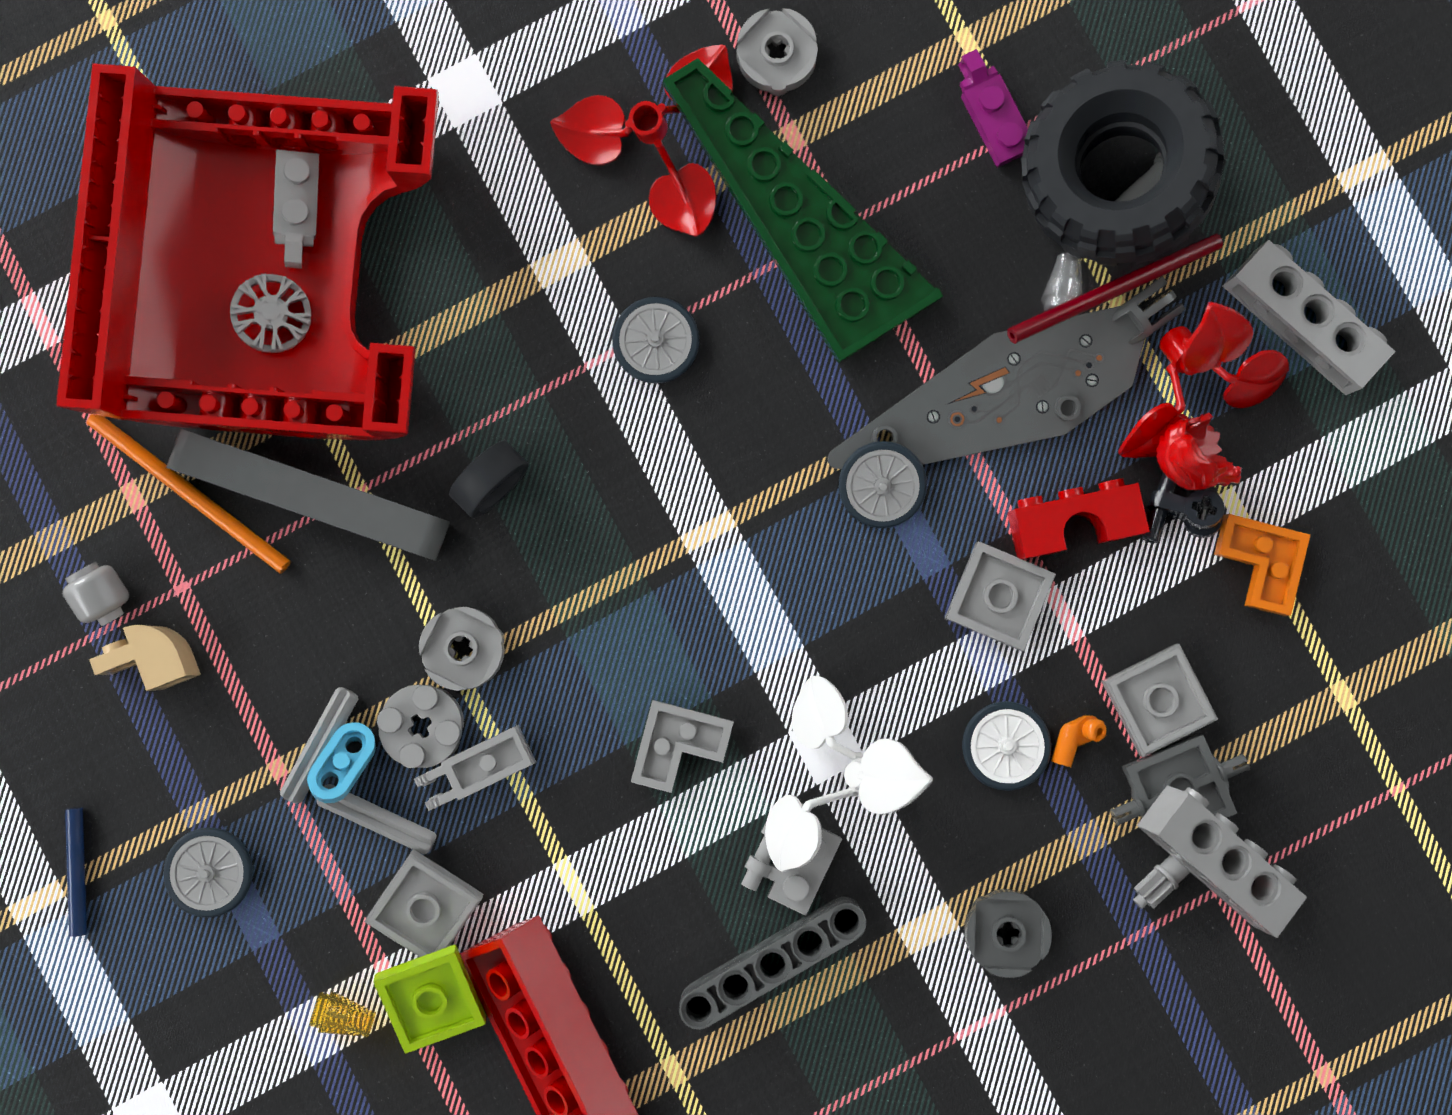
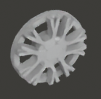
M265 273L246 280L238 287L231 301L230 318L235 332L248 346L261 352L279 353L295 347L304 339L311 324V307L306 294L294 281L285 276ZM266 282L281 284L279 292L276 295L269 294ZM257 284L264 294V297L258 299L251 288ZM290 288L295 293L284 302L280 298ZM244 294L254 299L255 305L253 307L247 308L238 305ZM301 301L305 313L293 314L288 310L290 304ZM254 313V319L238 321L237 315ZM288 317L303 323L302 328L299 329L288 324ZM253 324L261 327V332L255 340L251 339L244 332L245 329ZM281 328H286L294 338L281 344L277 332ZM265 330L273 331L272 345L264 344Z

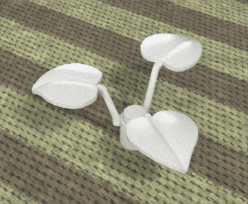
M811 676L806 681L795 702L792 713L793 732L797 740L806 748L819 749L827 742L831 749L850 758L852 762L846 766L844 778L849 788L808 800L804 805L794 795H786L774 804L767 817L765 838L770 858L775 867L781 872L803 867L817 854L822 841V830L818 818L810 812L814 807L850 796H859L862 805L868 811L875 814H889L912 802L933 780L918 765L910 752L895 740H877L866 749L864 754L854 752L839 744L834 737L842 734L847 728V706L837 688L830 681L820 676Z

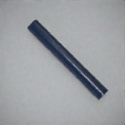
M83 808L65 809L69 937L87 935Z

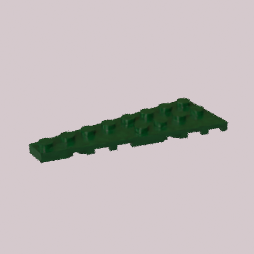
M698 58L663 79V86L838 363L943 297L938 288L935 289L916 271L917 268L909 260L906 261L895 251L879 231L876 232L856 213V209L814 169L811 170L793 153L794 150L785 141L782 142L764 125L765 122L756 113L753 114L732 94L733 91Z

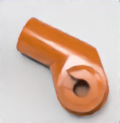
M1084 715L1065 723L1060 729L1051 762L1071 768L1078 746L1093 740L1099 742L1105 737L1107 730L1105 723L1090 715Z

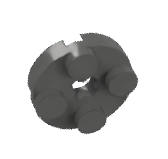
M1000 889L980 896L974 901L972 909L966 917L964 936L966 945L973 958L984 969L999 977L1015 978L1031 972V968L1046 957L1051 946L1052 930L1048 917L1037 902L1020 891ZM1005 922H1011V926L1019 930L1018 936L1011 937L1010 944H1003L1002 937L997 936V930L1003 928Z

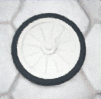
M1004 701L990 704L972 717L963 735L962 749L969 770L980 782L997 790L1010 791L1026 787L1041 776L1050 759L1051 738L1044 721L1036 712L1023 704Z

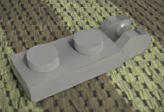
M517 725L440 762L441 766L414 778L417 787L427 786L435 782L438 777L446 774L452 790L429 798L425 805L428 811L455 798L458 800L465 798L537 762L520 726Z

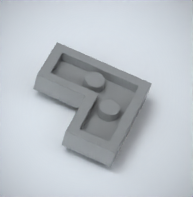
M652 700L631 782L672 793L682 752L723 763L734 721Z

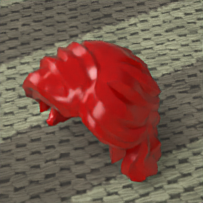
M1209 412L1195 418H1181L1166 429L1165 435L1159 437L1156 458L1161 470L1171 481L1186 490L1208 489L1217 484L1226 487L1230 483L1239 484L1241 479L1242 467H1235L1232 465L1233 463L1227 462L1226 457L1218 455L1222 451L1217 445L1220 433L1214 432V428L1209 426L1211 418H1213Z

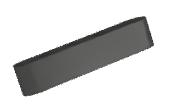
M841 896L835 898L690 983L684 988L681 995L679 1007L681 1020L692 1029L701 1030L707 1028L854 942L863 935L866 928V918L861 906L850 897ZM843 909H850L857 914L855 923L849 928H840L834 923L836 914ZM814 931L820 935L818 946L811 950L801 948L797 944V940L803 932ZM768 953H777L784 958V963L778 970L768 971L760 963L762 957ZM737 974L743 976L748 984L740 992H731L724 986L725 979L730 975ZM702 996L710 1002L711 1006L705 1013L696 1014L688 1008V1001L693 997Z

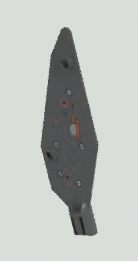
M1161 276L1121 306L1074 316L1016 344L1010 341L1007 331L994 333L831 450L827 461L832 468L842 469L846 460L857 449L869 443L878 442L877 435L881 430H886L890 433V442L900 444L912 451L922 465L1065 435L1133 386L1145 339L1185 311V307L1180 303L1150 323L1148 318L1177 297L1173 290H1169L1144 308L1140 309L1137 306L1167 284L1165 278Z

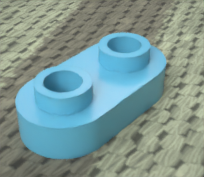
M351 722L338 728L310 768L307 783L312 795L317 800L323 803H335L344 799L374 756L376 750L375 738L372 731L366 725ZM357 741L362 744L361 750L357 753L347 751V746L351 742ZM333 776L339 779L337 786L332 789H327L323 786L324 780L328 777Z

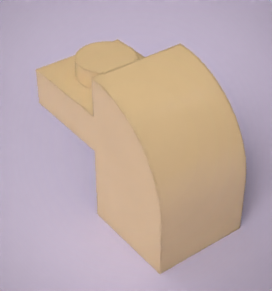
M132 625L124 627L123 630L127 639L102 647L104 654L89 659L95 675H112L137 665L146 691L164 690L201 675L187 641L176 631L162 626Z

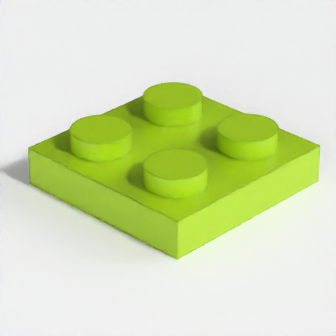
M456 944L377 972L374 975L373 983L405 1054L486 1024V1014Z

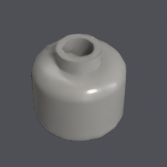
M93 562L65 578L68 585L63 589V597L80 622L90 623L97 620L101 626H104L124 614L120 606L127 602L130 594L112 566L103 565L99 567L97 562Z

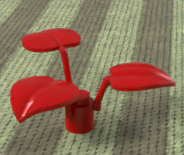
M713 45L698 49L676 62L667 74L668 77L698 58L733 91V79L728 51L725 45ZM665 89L666 95L668 96V98L671 99V97L669 96V94L667 93V91H666V89ZM595 95L578 101L566 112L551 120V127L561 144L573 156L591 165H605L617 160L622 152L621 137H628L632 131L643 143L654 144L670 175L662 176L653 183L649 194L651 212L667 228L694 237L702 235L713 219L716 208V188L710 174L696 163H689L677 172L662 143V139L668 130V124L664 115L680 113L676 105L665 106V104L660 103L657 106L653 102L642 101L631 109L629 120L625 121L624 112L618 103L607 96Z
M1209 302L1203 319L1193 334L1187 327H1175L1162 337L1159 344L1160 350L1171 362L1166 367V371L1171 377L1176 399L1175 407L1171 403H1162L1148 411L1138 421L1118 450L1119 455L1127 458L1156 456L1159 437L1165 435L1166 429L1171 424H1175L1181 418H1188L1186 415L1181 414L1185 410L1186 405L1179 373L1194 375L1212 369L1225 381L1231 383L1223 393L1225 402L1235 408H1247L1261 403L1279 388L1286 377V373L1289 371L1288 359L1279 351L1264 350L1245 360L1239 367L1236 375L1227 372L1220 366L1221 363L1235 360L1245 352L1252 341L1253 328L1246 318L1234 309Z

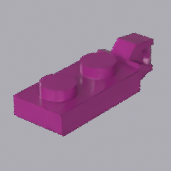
M975 49L961 56V62L958 64L965 80L960 82L963 92L961 98L998 168L1023 156L1024 139L1028 128L1001 75L998 74L994 66L987 69L979 52Z

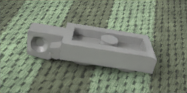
M276 149L273 213L275 244L285 245V267L302 269L303 246L313 247L314 239H316L319 154Z

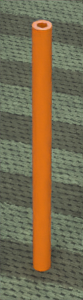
M93 414L88 417L86 421L88 426L278 573L282 574L289 567L291 561L174 470L166 468L167 465L107 418Z

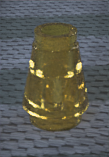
M331 991V994L320 992L309 1026L318 1028V1033L369 1037L376 1012L368 1010V1008L334 991Z

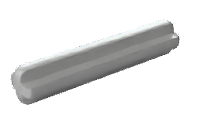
M338 687L335 690L280 790V795L284 799L295 804L301 803L309 791L307 783L308 772L337 729L346 723L358 701V696L354 692L343 687Z
M328 784L324 787L327 789H332L336 786ZM348 793L344 799L335 803H323L317 800L318 806L408 848L414 849L421 854L429 853L435 843L437 836L435 832L351 793Z

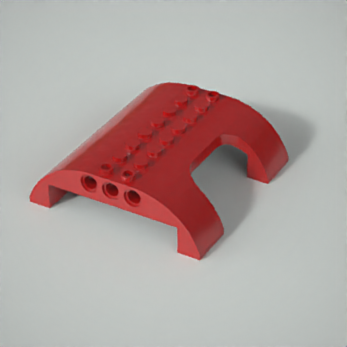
M92 64L56 406L122 420L225 432L336 440H384L408 435L416 348L405 345L370 343V348L367 350L356 334L355 311L362 237L367 220L375 208L388 198L417 189L426 184L432 177L439 101L438 90L394 86L393 102L391 104L155 86L134 66ZM276 149L319 154L316 239H314L313 247L303 246L302 269L285 267V245L275 244L273 213ZM266 273L285 276L294 281L304 291L311 307L309 330L299 344L287 351L279 353L258 351L244 343L233 328L230 318L232 298L243 282L256 275ZM266 282L268 293L276 295L280 290L281 284ZM258 284L251 287L258 299L264 297ZM289 288L280 299L286 302L295 292ZM244 294L238 305L249 308L255 305V301ZM301 301L292 303L288 307V310L293 314L305 313ZM254 313L237 315L238 321L254 319ZM288 317V324L299 329L302 328L303 323ZM253 324L245 329L244 332L251 339L255 340L261 332V327ZM281 328L277 332L281 344L294 338L286 328ZM265 330V345H272L273 331Z

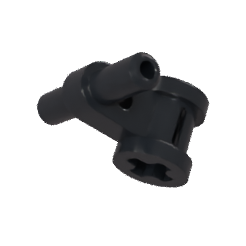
M1162 473L1158 489L1152 491L1147 506L1150 510L1147 520L1150 532L1142 535L1143 540L1152 544L1157 543L1166 517L1182 520L1186 530L1195 537L1208 538L1215 535L1220 530L1225 507L1222 498L1210 490L1196 491L1188 498L1176 495L1174 492L1177 484ZM1202 509L1210 510L1205 520L1197 518Z

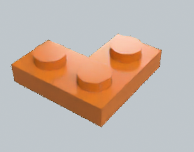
M1233 514L1223 515L1214 555L1254 565L1244 606L1282 616H1291L1310 534Z

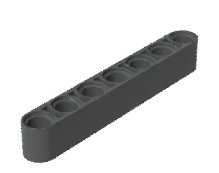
M180 429L166 468L434 561L437 560L450 524L449 521L183 429Z

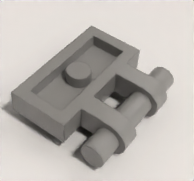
M765 823L761 831L764 837L755 856L750 855L745 868L748 870L741 884L748 889L757 891L762 878H768L774 881L767 894L768 898L806 916L842 838L821 828L822 841L815 857L803 867L781 872L775 865L770 863L771 858L765 838Z

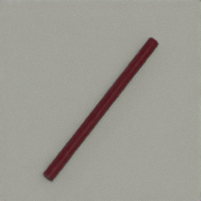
M1213 234L1008 328V337L1012 343L1016 344L1222 249L1223 240L1220 235Z

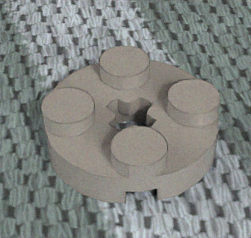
M783 8L782 11L769 12V9L755 13L744 23L738 36L736 59L741 73L754 87L762 91H768L774 96H781L790 90L798 88L808 80L815 68L818 52L815 30L804 16L791 9ZM771 43L774 46H779L781 43L785 44V57L781 59L778 57L775 59L769 56L770 50L767 46Z
M458 607L439 613L426 624L419 640V653L422 656V663L426 668V673L435 683L456 691L479 688L491 680L500 669L504 659L505 639L504 634L489 615L474 608ZM466 637L470 640L469 647L473 649L471 656H463L460 661L455 658L456 650L451 648L454 640L461 642Z
M432 685L407 686L394 693L387 700L383 710L377 717L380 741L389 756L407 768L435 766L451 757L460 744L462 728H464L462 709L457 700L449 692L441 688H436ZM416 715L421 719L427 717L431 719L432 724L427 727L429 735L425 738L420 733L414 734L411 727L414 726L413 718Z

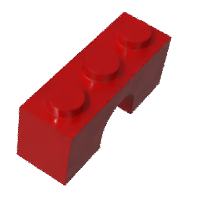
M1120 478L1099 483L1100 491L1084 494L1083 487H1077L1058 492L1059 500L1043 503L1042 495L1018 500V508L1007 512L1017 558L1024 560L1067 550L1064 527L1071 516H1081L1092 523L1098 544L1150 532L1139 483L1125 485L1124 479Z

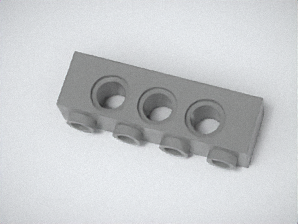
M1270 240L1266 241L1245 260L1222 287L1344 395L1362 389L1396 351L1387 344L1386 337L1380 331L1367 327L1355 316V310L1347 302L1334 298L1326 291L1319 277L1311 272H1305L1292 261L1293 257L1286 248L1273 244ZM1273 280H1278L1284 285L1285 296L1275 292L1272 285ZM1305 307L1314 311L1316 324L1306 319L1304 315ZM1337 334L1346 340V352L1337 346Z
M1167 785L1137 826L1248 923L1277 938L1307 898L1294 886V883L1297 881L1296 878L1276 864L1272 867L1265 860L1268 854L1260 846L1248 839L1243 841L1236 835L1239 828L1223 815L1218 813L1213 815L1206 808L1209 805V801L1201 794L1189 787L1182 791ZM1198 826L1197 833L1192 839L1193 831ZM1227 853L1226 859H1225V861L1222 863L1223 857H1224V855Z

